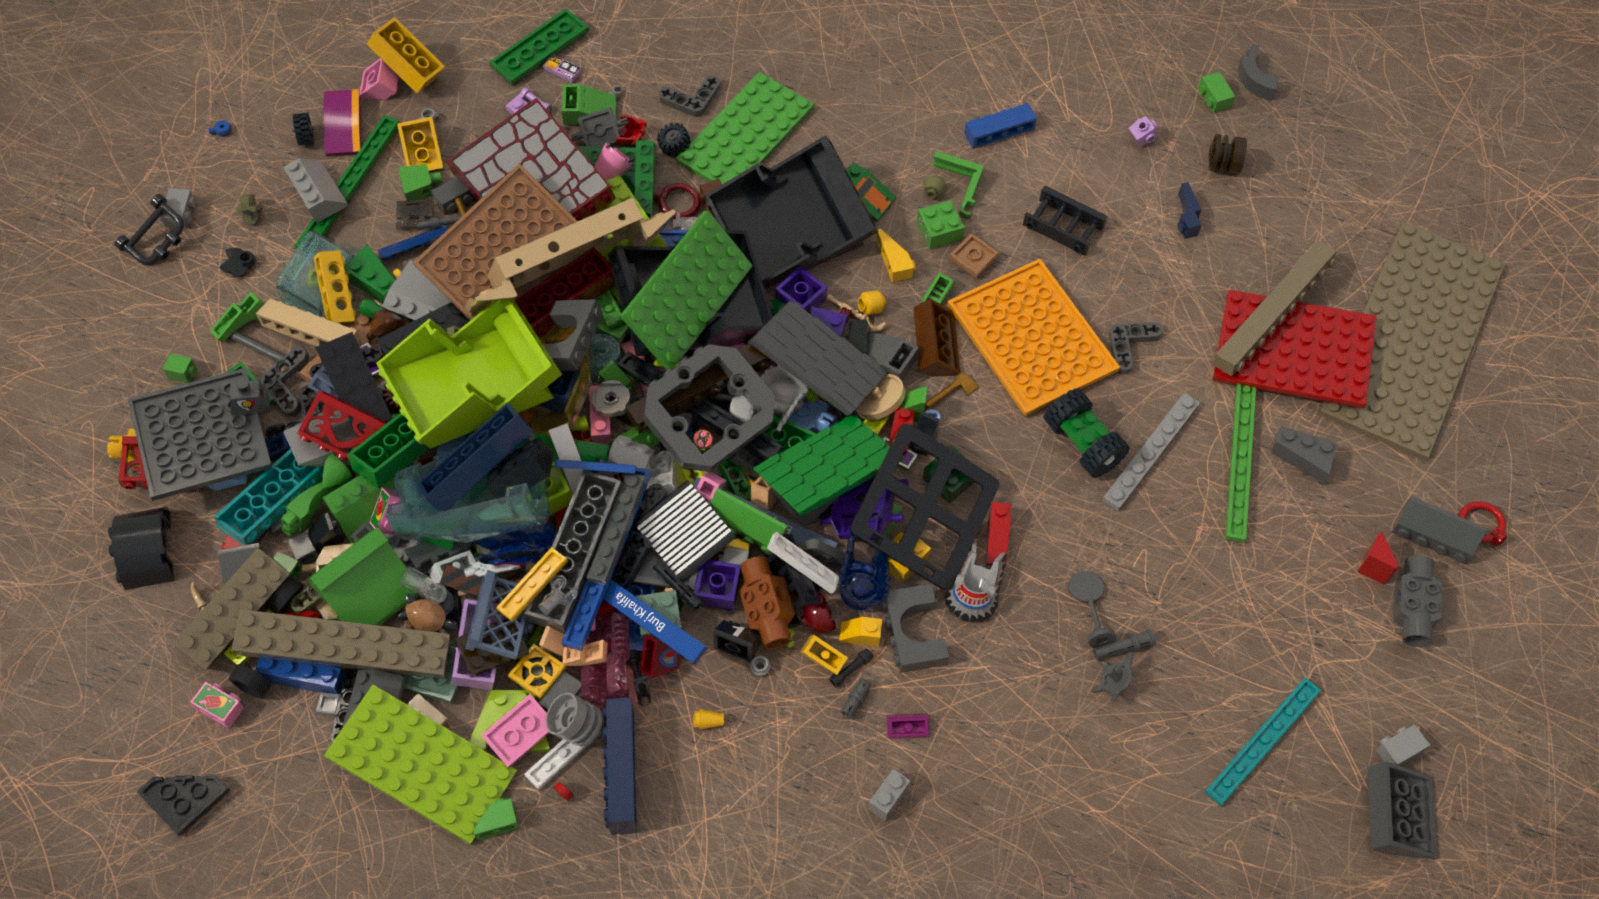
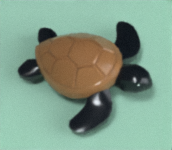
M444 591L442 606L431 599L417 601L413 594H407L406 602L409 605L405 607L406 612H401L398 615L400 621L409 619L410 623L417 630L440 633L441 628L449 632L459 629L453 619L446 618V615L453 610L455 605L454 598L449 591Z

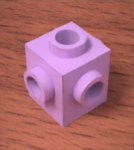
M1147 116L1138 119L1129 127L1131 134L1140 147L1152 142L1158 136L1156 131L1158 126L1153 119L1150 121Z

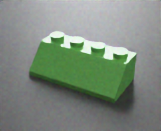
M716 489L710 505L714 507L716 514L733 534L744 537L743 540L750 543V545L755 543L761 546L760 549L767 554L773 553L767 549L770 539L775 532L788 534L787 525L721 489Z

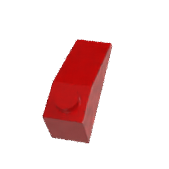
M991 503L986 565H993L994 560L997 559L1001 552L1007 554L1011 504Z

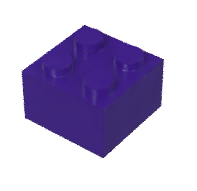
M800 266L775 288V299H780L784 303L789 301L796 302L811 314V306L818 308L827 299V286Z
M708 560L699 567L694 594L703 601L701 606L734 611L741 577L740 565Z

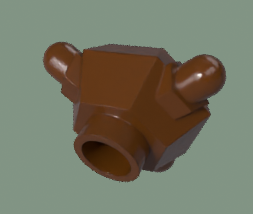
M387 308L381 309L373 314L375 319L372 321L371 329L367 333V339L373 340L376 337H383L405 326L407 322L396 314L388 312Z

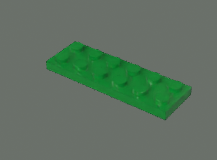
M566 8L489 61L490 67L513 85L546 62L552 55H556L589 31V27Z

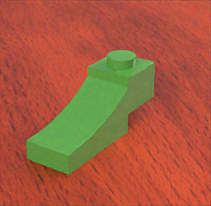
M250 291L239 305L234 302L211 328L210 332L224 343L238 328L254 319L258 320L256 313L265 302Z

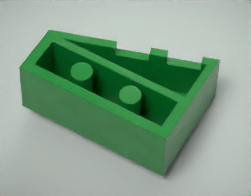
M368 244L344 266L345 274L348 275L351 284L379 302H384L395 280Z

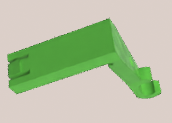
M936 151L933 166L972 178L960 209L962 217L970 218L971 214L965 211V207L967 205L975 206L976 202L973 200V197L982 178L984 166Z

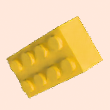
M395 17L377 29L366 43L417 94L437 79L445 68Z

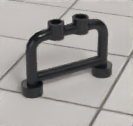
M157 194L150 202L156 209L130 239L125 235H121L116 239L114 245L120 251L126 250L143 265L153 264L159 258L165 260L170 254L167 250L171 244L177 246L182 240L179 235L184 229V221L177 212L166 204L167 199L161 194ZM165 212L176 221V228L166 235L161 245L154 248L153 254L150 257L145 258L133 247L162 213Z

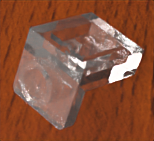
M676 212V219H673L674 230H689L698 217L680 218V212Z

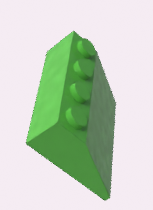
M403 471L382 486L400 490L409 499L403 515H410L422 507ZM361 475L322 498L350 544L356 543L350 535L363 523L366 522L374 529L369 522L382 487L378 489Z

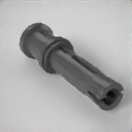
M1149 628L1146 629V632L1136 635L1132 633L1123 640L1094 647L1093 653L1096 660H1100L1128 650L1139 651L1140 648L1145 646H1155L1156 640L1152 630Z

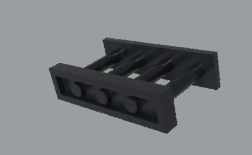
M1045 185L1041 190L1039 199L1042 203L1033 215L1028 212L1025 213L1023 225L1074 250L1076 253L1086 256L1090 245L1087 240L1095 229L1100 231L1104 229L1108 216ZM1048 205L1057 209L1049 223L1040 219ZM1063 213L1073 217L1065 231L1055 226ZM1079 221L1089 225L1081 238L1071 234Z
M780 534L796 545L792 534ZM774 553L763 555L768 559L772 575L784 577L789 572L792 582L787 586L789 596L796 590L800 599L793 605L795 615L788 624V628H796L800 624L796 613L803 606H813L821 603L812 580L787 562L778 571L775 561L779 557Z

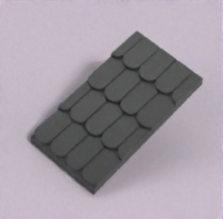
M792 301L787 302L749 341L751 345L847 416L858 407L887 373L885 369L866 353L860 352L845 338L838 336L817 317L814 318L799 304Z

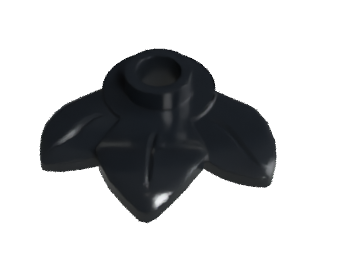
M229 248L225 250L229 259L219 268L223 272L232 273L233 278L241 277L247 272L248 268L255 265L256 257L253 253L243 251L241 248Z

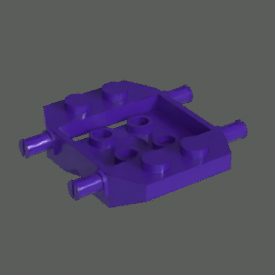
M874 477L843 493L833 503L830 516H820V524H832L840 539H858L850 532V525L854 518H842V516L856 515L862 501H858V498L866 495ZM897 479L908 486V479ZM884 490L872 514H878V517H871L868 522L869 527L884 535L892 522L904 521L903 513L892 514L894 495ZM872 534V536H871L870 538H878V537H876L875 535Z

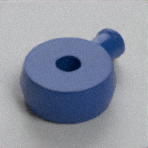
M222 120L218 121L214 128H209L208 130L210 134L216 133L218 136L224 137L230 134L231 125L227 121Z

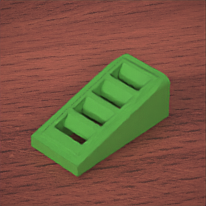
M939 272L921 300V303L930 298L942 304L955 285V280ZM941 282L942 284L946 285L947 287L945 288V287L939 285V283ZM935 288H938L944 292L940 293L939 291L935 290ZM934 293L940 296V298L938 299L932 296L931 294Z

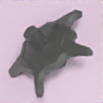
M1129 652L1122 663L1115 662L1113 665H1110L1102 660V666L1105 671L1102 675V682L1098 687L1092 688V692L1105 690L1107 693H1110L1111 701L1115 702L1120 693L1127 690L1130 684L1137 680L1133 676V670L1131 669L1133 652Z

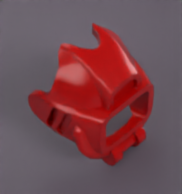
M621 115L620 119L627 117L629 124L619 131L621 137L616 138L617 144L619 146L636 145V140L640 141L642 135H645L647 122L629 115Z

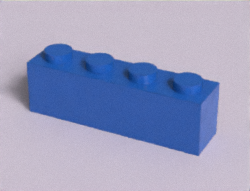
M1029 103L1018 105L1011 109L1002 110L998 113L966 122L964 134L974 149L1034 130L1037 117Z
M259 658L255 671L274 684L333 694L341 693L345 676L341 668Z

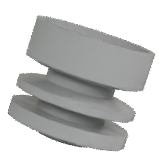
M566 692L554 699L546 714L545 723L547 730L551 734L582 747L588 745L598 735L602 726L603 716L598 706Z

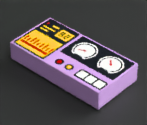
M552 55L543 65L544 70L571 83L581 73L580 67L555 55Z

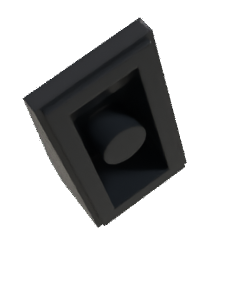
M866 319L852 321L849 323V342L860 352L868 355L871 328Z

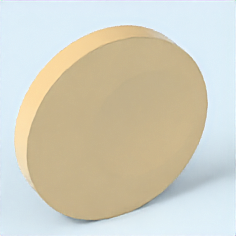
M885 374L858 407L855 408L856 413L861 418L867 420L881 419L890 415L904 401L906 395L904 384L896 375Z

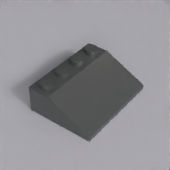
M1389 762L1367 767L1371 849L1390 855L1437 859L1432 777Z

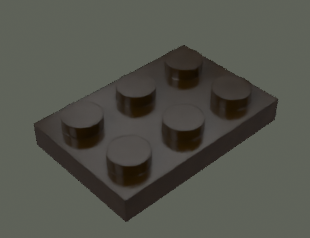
M508 618L505 619V620H502L503 623L509 621ZM494 623L489 626L492 629L498 626V623ZM513 623L506 626L511 635L518 632ZM502 629L494 632L499 640L507 637ZM469 633L459 636L454 640L470 678L515 661V659L475 648L474 651L465 649ZM490 635L482 639L483 643L489 645L495 643ZM523 637L521 638L516 660L529 655ZM510 641L502 644L506 650L513 651L514 647Z

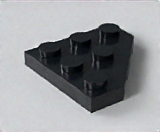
M206 774V776L152 777L137 793L180 837L230 790L215 774Z

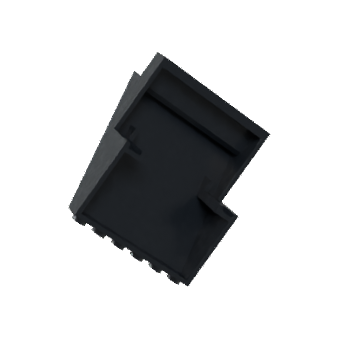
M826 135L772 168L759 162L705 195L707 207L710 211L713 210L714 218L724 230L747 232L765 289L784 281L800 266L805 270H809L864 245L863 240L879 232L832 142Z
M724 230L753 266L717 313L706 322V327L684 356L691 355L699 347L702 346L704 348L708 344L728 347L749 342L773 317L746 231ZM676 245L673 247L615 246L608 253L607 256L623 311ZM628 326L636 356H644L647 363H654L657 358Z

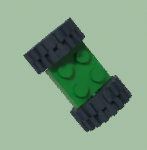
M1075 388L1072 391L1069 390L1067 394L1061 395V398H1057L1055 403L1051 404L1050 408L1045 411L1046 414H1044L1043 419L1055 434L1066 433L1083 453L1080 458V464L1092 478L1101 477L1110 469H1114V466L1118 465L1126 457L1125 455L1129 453L1130 447L1117 432H1109L1091 411L1093 406L1091 400L1080 388Z

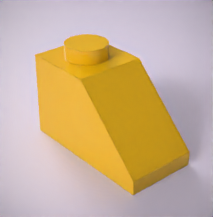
M859 617L841 622L839 642L879 647L882 619Z
M810 635L800 651L801 654L836 675L848 659L847 656L815 635Z

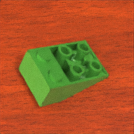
M563 84L562 117L564 125L579 124V117L610 107L616 118V95L582 84Z

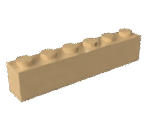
M269 299L256 313L263 327L316 347L350 332H353L359 347L362 344L356 329L348 328L338 322H332L325 317L313 315L311 312H305L295 306L286 305L281 301Z

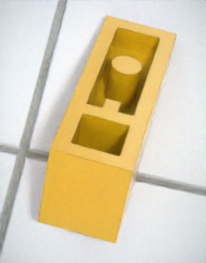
M878 229L876 241L892 283L913 278V272L916 270L914 260H911L909 253L882 229Z

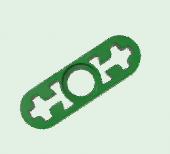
M729 457V460H725L718 468L723 478L727 480L726 484L729 491L747 500L751 496V488L740 466ZM730 471L737 473V480H732L729 477ZM739 490H740L741 492L744 491L745 494H744V495H742V494L739 495V494H738V491H739Z

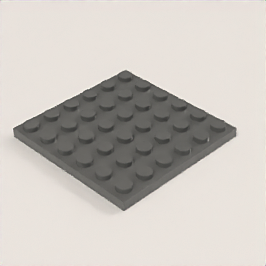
M245 368L128 399L152 501L272 468L258 413L231 415L230 384L242 378L249 381Z

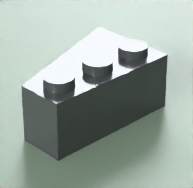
M462 529L459 531L452 550L428 542H422L404 549L412 569L422 584L432 580L428 572L434 563L469 550L472 555H475L473 546Z

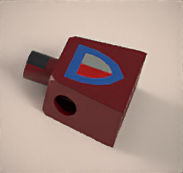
M645 634L640 672L655 678L678 670L680 658L684 657L652 634Z

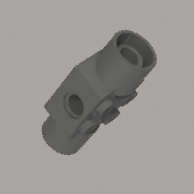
M1410 556L1405 559L1404 575L1394 585L1393 621L1403 627V643L1414 647H1425L1432 643V628L1441 620L1442 582L1434 578V561L1426 556Z

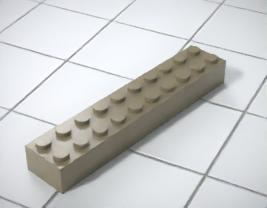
M240 609L232 651L239 656L361 670L376 669L388 673L445 679L452 638L450 634Z

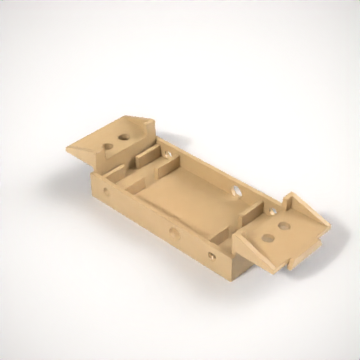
M631 198L495 258L487 276L493 288L481 292L479 296L475 297L474 301L473 298H469L465 308L470 316H476L494 300L515 299L518 296L515 288L566 266L592 247L597 251H601L625 239H628L631 246H646L664 229L676 212L674 209L666 213L660 212L646 221V219H643L634 199ZM609 234L613 235L612 239H608ZM547 261L549 268L541 270L539 265ZM510 277L514 279L513 283H511L509 279Z

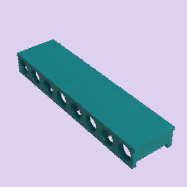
M288 450L272 465V468L262 473L214 516L217 527L243 546L252 544L286 512V506L305 490L317 485L323 479L324 467L298 466L292 450Z

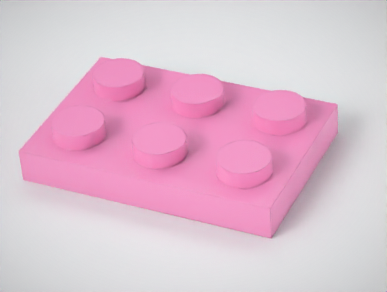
M529 694L481 736L509 768L550 733L545 723L547 713Z

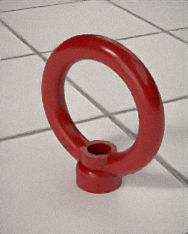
M1475 501L1466 504L1460 510L1458 516L1464 519L1474 509L1487 510L1497 519V529L1493 530L1489 535H1484L1481 543L1492 542L1497 547L1507 539L1508 536L1504 533L1506 529L1505 517L1494 505Z

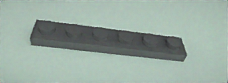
M626 473L586 577L589 582L608 584L647 481L644 475Z

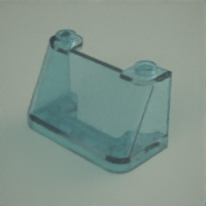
M309 231L277 279L276 288L282 302L289 306H295L305 312H311L313 315L323 317L325 311L314 263L315 255L322 251L340 250L341 256L345 259V265L355 255L321 234ZM329 269L332 274H336L333 269Z

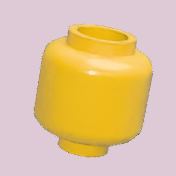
M878 290L863 292L858 298L859 310L867 315L881 313L886 305L885 297Z

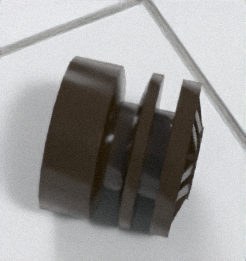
M1215 134L1209 149V170L1214 171L1217 166V170L1221 172L1224 165L1227 164L1228 173L1240 174L1245 160L1247 139L1234 136L1231 144H1229L1228 135H1224L1221 142V134Z

